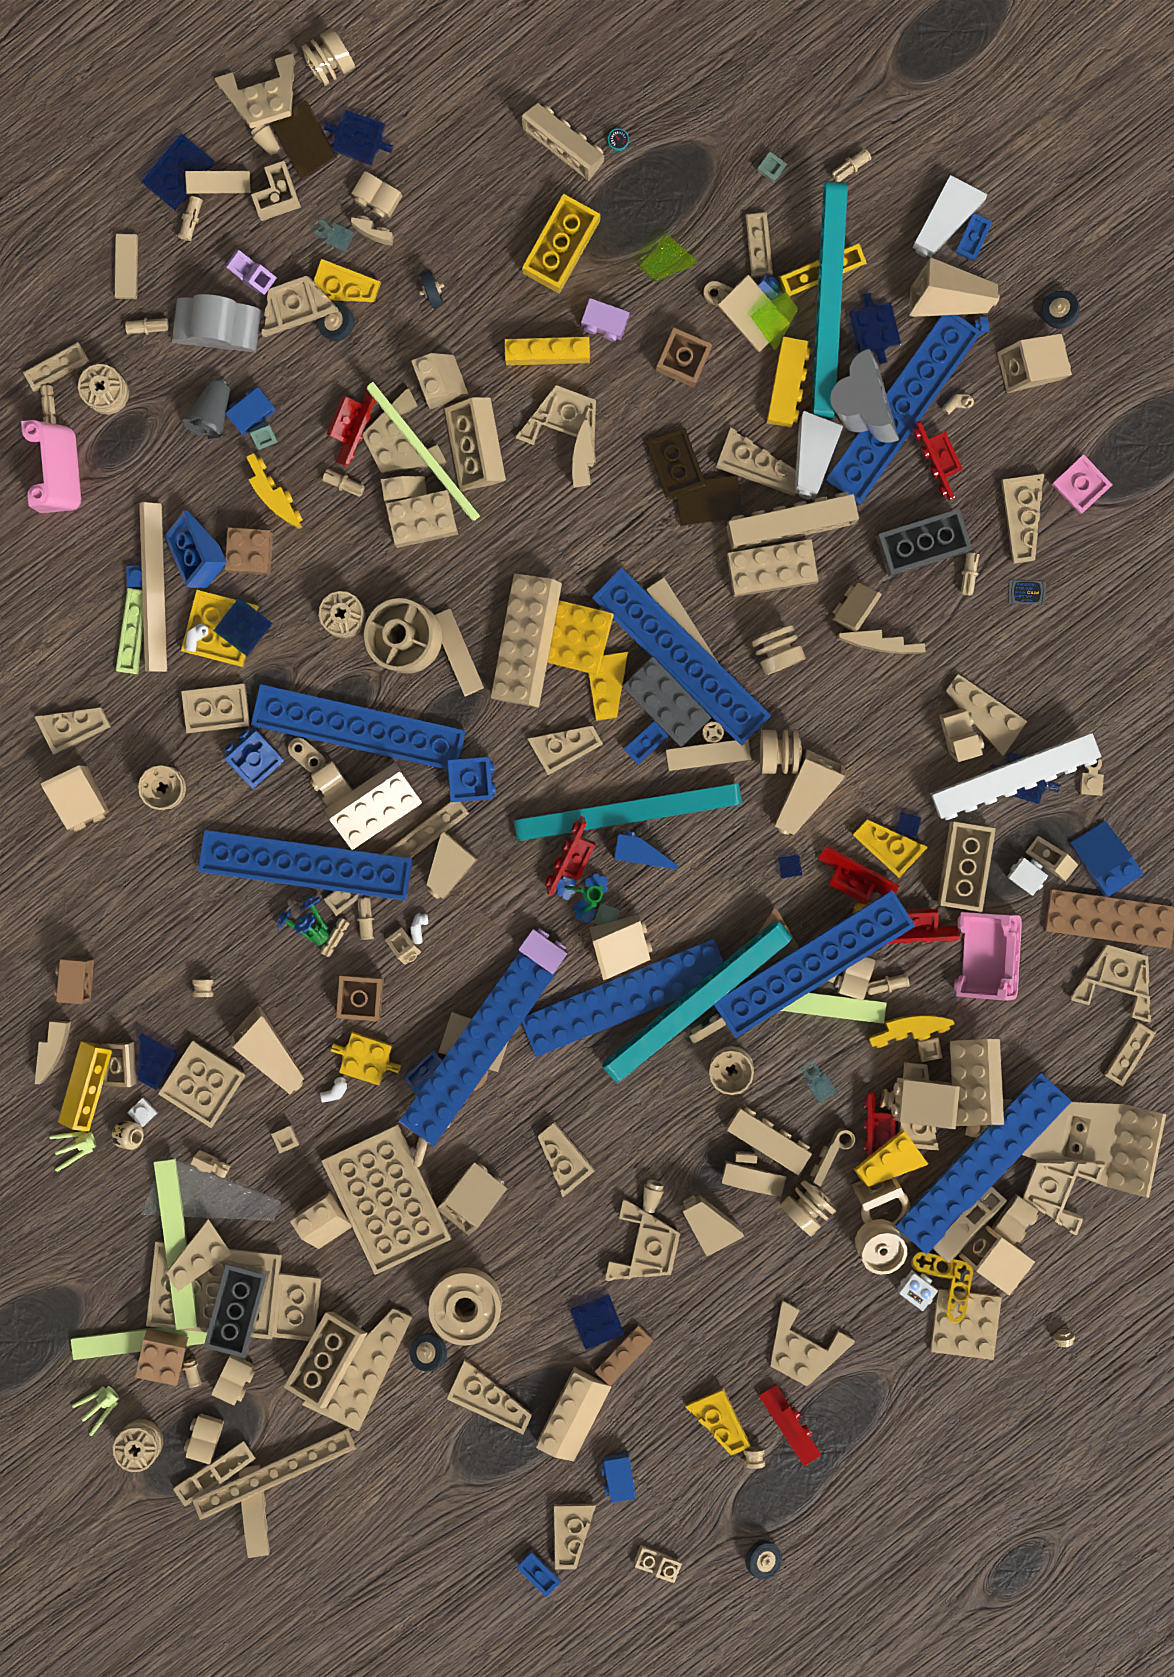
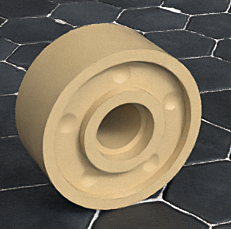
M396 598L383 602L370 614L364 629V641L369 655L377 664L399 673L409 674L425 669L435 660L442 644V630L437 617L427 607L408 599ZM404 627L406 630L405 639L398 644L396 634Z
M468 1267L454 1269L446 1273L436 1283L429 1301V1318L435 1331L446 1341L456 1345H473L485 1340L495 1330L500 1319L502 1297L495 1281L485 1272ZM460 1298H469L475 1303V1308L470 1312H464L458 1308L456 1302Z

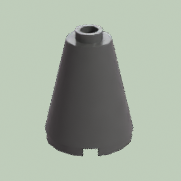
M222 379L209 382L183 416L182 422H184L185 428L202 437V434L209 435V440L221 439L230 394L227 382Z

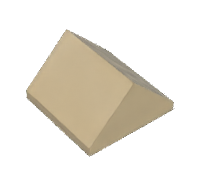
M134 1042L101 1044L112 1050L103 1086L131 1087L137 1084Z

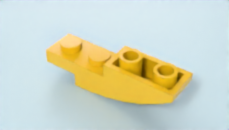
M254 453L247 456L256 475L249 479L262 501L288 524L298 529L302 528L300 523L303 521L298 509L293 510L290 504L293 502L289 491L284 492L281 487L274 490L273 488L276 487V484L271 475L267 477L264 469L267 467L262 457L257 458Z
M936 1015L902 1016L884 1021L887 1030L867 1038L870 1045L877 1048L888 1045V1041L896 1038V1041L908 1037L907 1033L909 1032L912 1038H918L919 1041L930 1038V1033L935 1031L943 1033L950 1030V1026L954 1025L952 1019Z

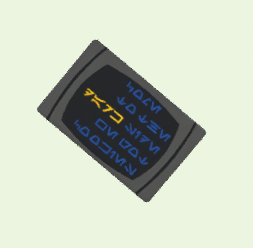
M1009 581V604L1045 605L1046 581Z

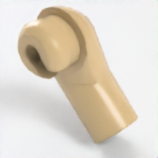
M954 394L941 409L949 415L955 408L972 407L974 400L967 394Z

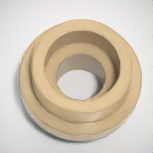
M1060 1329L1053 1336L1054 1341L1059 1347H1069L1073 1345L1075 1340V1334L1068 1329Z

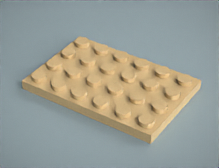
M398 1124L322 1160L323 1166L375 1275L451 1240L450 1233L437 1209L419 1167L413 1165L414 1157Z
M164 1241L155 1242L146 1326L176 1329L170 1279L166 1274L168 1265ZM229 1249L231 1252L230 1256L193 1280L198 1327L179 1330L208 1332L225 1264L228 1261H233L270 1271L253 1338L272 1339L282 1254Z

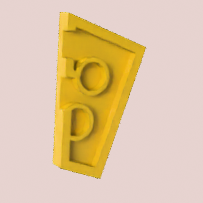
M323 259L320 261L313 281L331 301L375 302L381 282Z
M628 652L603 656L598 675L589 673L596 721L617 718Z
M866 820L853 833V836L898 878L928 848L869 820Z
M902 1130L855 1167L854 1170L865 1186L869 1187L926 1166L928 1163L908 1134Z
M724 1388L685 1405L689 1412H692L699 1419L698 1421L714 1435V1438L730 1455L750 1448L751 1444Z

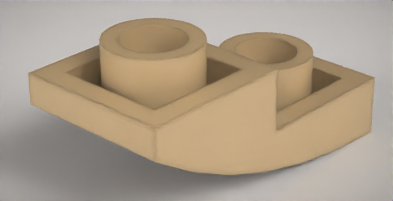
M366 216L351 218L352 226L364 236L382 244L393 245L394 237L392 232H389V229L378 227L377 230H374L373 221Z
M640 1545L633 1565L635 1568L653 1573L657 1578L674 1583L682 1563L666 1554Z

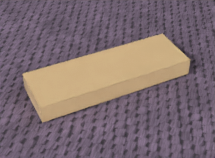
M185 171L186 194L250 193L249 171Z
M767 212L746 214L751 277L761 278L765 273L771 277L773 276Z
M116 234L115 298L137 299L138 235Z
M77 342L23 373L32 390L36 392L42 385H48L90 361L80 343Z
M1136 1021L1103 1075L1123 1086L1156 1033Z

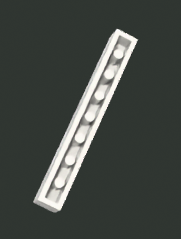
M1088 732L930 793L939 817L941 819L945 817V820L957 817V812L965 810L967 813L977 809V805L985 802V805L997 801L996 797L1001 795L1009 797L1016 794L1017 789L1022 787L1025 790L1037 786L1036 782L1044 779L1045 782L1056 779V774L1061 772L1065 774L1072 773L1077 770L1076 767L1084 764L1086 767L1097 763L1096 759L1100 758L1101 754L1093 733Z

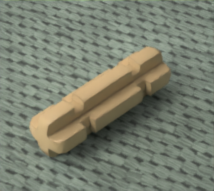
M42 385L40 387L41 394L43 395L41 400L43 414L45 415L43 421L56 424L54 397L52 396L53 387L51 385Z
M340 918L337 921L336 928H333L329 938L326 940V945L324 944L320 950L323 955L331 956L334 951L333 948L337 946L344 934L343 931L349 926V922L344 918Z

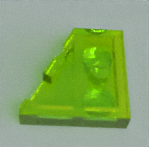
M667 234L640 265V269L656 282L691 268L698 261Z
M785 290L751 315V318L774 350L778 348L798 307Z

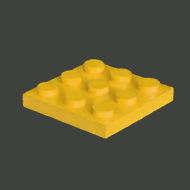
M196 590L181 651L243 667L259 606ZM198 624L207 626L209 632L205 637L197 641L196 652L185 651L187 632Z
M559 600L547 663L598 675L614 614Z

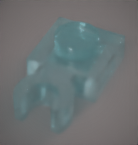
M320 220L319 224L324 226L325 230L323 232L315 230V235L319 238L327 237V245L346 253L355 235L354 232L337 224L330 228L327 222Z
M812 1064L815 1069L814 1074L810 1075L806 1070H803L806 1078L813 1081L808 1086L818 1102L821 1103L837 1093L827 1075L824 1074L820 1077L819 1067L816 1064Z

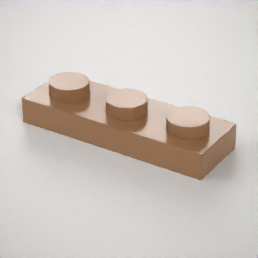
M637 1325L595 1369V1373L611 1386L653 1342V1338Z

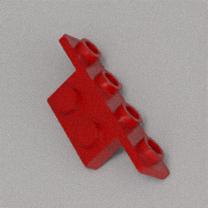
M367 387L360 403L347 396H342L326 434L343 443L336 463L348 466L353 460L356 446L363 436V429L370 420L373 405L377 402L369 393Z
M921 421L914 422L915 428L912 429L914 436L917 440H921L923 445L921 451L925 459L930 460L932 465L930 471L933 477L939 480L940 486L938 488L942 497H946L947 500L954 499V494L946 478L963 470L946 431L928 439Z
M580 816L578 821H574L571 828L572 834L563 844V853L561 857H557L555 860L554 872L552 875H548L545 887L547 894L550 896L553 895L562 875L579 881L596 846L594 841L581 837L587 824L584 816Z
M825 846L818 857V860L835 869L829 885L863 904L869 901L873 890L884 895L890 890L896 893L899 889V885L891 880L884 878L828 846Z
M938 909L906 910L915 927L888 944L931 943L933 941L952 942L960 940L961 935L958 926L938 927Z
M875 1091L869 1092L864 1100V1107L868 1109V1117H865L864 1128L868 1130V1138H865L864 1149L868 1151V1157L896 1135V1121L893 1120L892 1113L876 1112Z
M773 1385L761 1393L759 1398L801 1463L806 1466L820 1457L821 1453L810 1437L813 1435L806 1424L802 1425L799 1420L801 1415L795 1406L791 1408L778 1386Z

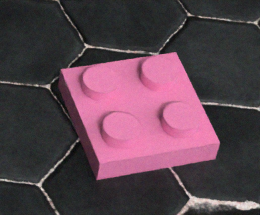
M1084 454L1052 483L1054 488L1080 515L1112 486L1109 480Z

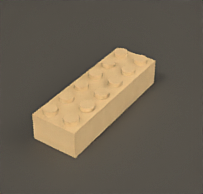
M848 492L839 493L827 500V497L814 499L815 502L811 504H806V501L795 503L792 508L788 509L785 506L773 508V511L765 513V510L753 512L751 517L744 518V515L734 516L726 526L731 551L855 525L859 520L854 494L848 495Z
M514 574L491 694L492 699L539 707L562 586L561 582L550 578Z

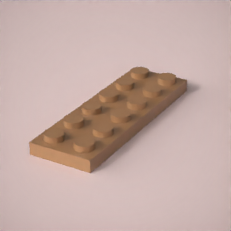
M1050 889L1045 931L1171 949L1174 931V907Z

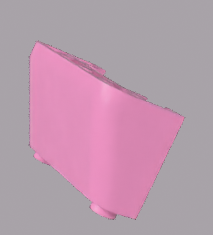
M35 420L21 421L22 433L25 439L30 442H40L44 484H36L29 489V507L39 513L77 509L81 504V491L74 431L67 426Z
M961 912V916L958 918V928L961 929L962 933H965L963 975H960L954 982L956 997L1004 1001L1016 999L1019 981L1021 917L1019 915Z

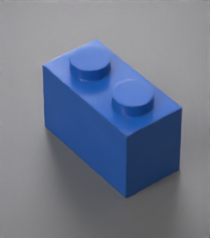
M259 387L247 391L244 394L245 398L239 403L237 401L232 403L225 413L243 436L249 433L250 428L258 426L277 411Z
M629 1452L604 1456V1463L600 1464L602 1476H606L608 1482L604 1484L606 1497L610 1496L611 1503L636 1499Z

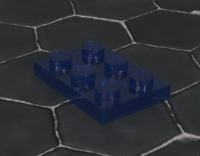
M180 134L141 183L175 211L188 196L186 194L185 171H208L215 162L188 138Z

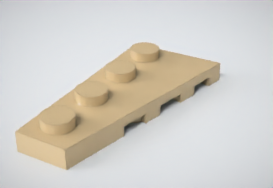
M959 674L955 676L945 691L960 709L964 708L968 713L971 712L974 725L992 743L1000 755L1004 756L1027 721Z
M905 1062L903 1078L929 1080L928 1067L926 1064ZM898 1122L897 1134L902 1130L905 1131L918 1149L939 1150L935 1135L936 1127Z

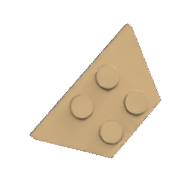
M301 277L268 289V304L264 314L266 320L265 327L262 329V336L273 335L336 313L339 310L310 277Z

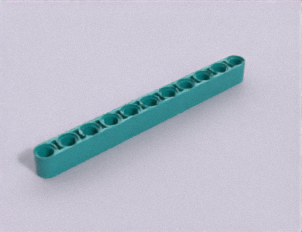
M825 181L823 187L811 414L824 419H833L835 415L830 397L834 386L837 384L848 192L847 182Z
M737 783L515 820L513 824L516 842L572 833V825L575 820H579L580 816H584L587 824L584 830L739 805L742 804L740 786Z
M778 920L771 923L603 1062L602 1068L615 1082L624 1079L787 945L792 936Z

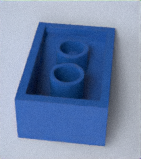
M183 511L167 532L165 538L185 586L207 588L227 562L220 545L188 511Z
M1106 821L1070 842L1071 847L1104 897H1109L1144 875L1133 856Z
M623 831L622 835L618 834L615 860L678 870L677 864L641 838L635 837L636 833Z

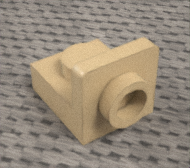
M402 927L385 940L403 964L414 961L417 955L421 953L420 949L415 946Z

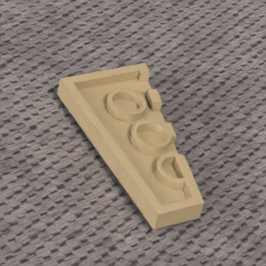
M731 427L716 468L784 493L796 495L794 493L796 470L783 461L777 460L770 455L771 453L765 449L762 450L753 444V441L747 437L744 438Z
M1044 474L1003 479L1001 481L1013 564L1035 560Z
M464 1360L447 1396V1400L524 1434L532 1413L468 1361Z

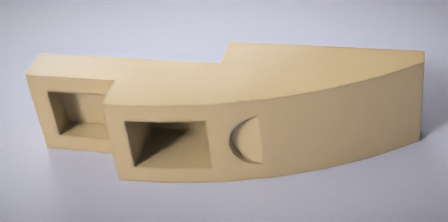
M991 1186L970 1209L964 1211L933 1249L949 1263L1007 1203V1200Z

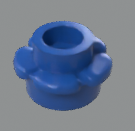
M979 314V318L975 319V328L981 331L982 335L985 332H989L988 315L981 316Z

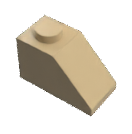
M401 476L381 479L386 504L427 495L424 476Z
M1039 836L1025 852L1064 881L1069 878L1078 866L1067 853Z

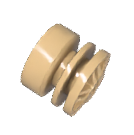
M332 27L320 34L323 45L319 46L316 41L310 40L314 49L312 52L307 44L301 46L306 63L314 76L324 86L330 84L325 74L328 73L334 81L337 79L334 72L336 67L343 74L355 68L351 56Z
M104 364L92 365L83 371L79 378L78 390L80 397L98 413L110 415L119 412L126 405L129 398V388L127 382L114 368ZM100 384L105 387L103 391L98 388Z
M337 591L323 599L319 607V619L322 626L330 634L338 638L347 639L362 631L366 623V612L362 603L354 595L348 592ZM342 609L343 611H347L344 614V619L337 617V615H339L338 610Z
M793 625L778 627L768 631L751 642L753 647L760 645L764 647L756 651V655L767 654L768 658L760 662L765 676L806 659L801 646L791 648L790 643L798 638L797 635L789 638L786 636L794 631Z
M761 730V774H775L778 764H781L783 774H787L788 764H791V773L798 774L802 755L798 730H792L791 739L788 738V730H783L782 739H778L776 730Z
M162 765L152 767L145 771L140 778L138 785L139 795L143 802L153 809L165 810L174 808L185 797V779L179 771L172 767ZM161 782L169 786L165 794L163 791L158 790L161 787Z
M735 1046L723 1047L717 1051L711 1059L709 1070L710 1080L714 1087L723 1094L728 1095L740 1094L749 1087L754 1074L753 1061L750 1055L742 1048ZM734 1064L737 1071L728 1073L727 1066L730 1067Z
M803 1180L801 1185L807 1191L804 1193L796 1187L795 1191L800 1198L796 1200L788 1196L780 1204V1207L800 1228L812 1237L821 1227L816 1218L820 1216L827 1221L829 1218L823 1210L826 1209L831 1214H834L836 1209L831 1204L830 1199L819 1188Z
M137 1419L128 1423L117 1436L113 1445V1456L117 1464L130 1472H141L149 1468L163 1447V1435L160 1428L154 1422L146 1419ZM134 1445L136 1446V1448L140 1447L139 1452L137 1451V1449H133L132 1447Z

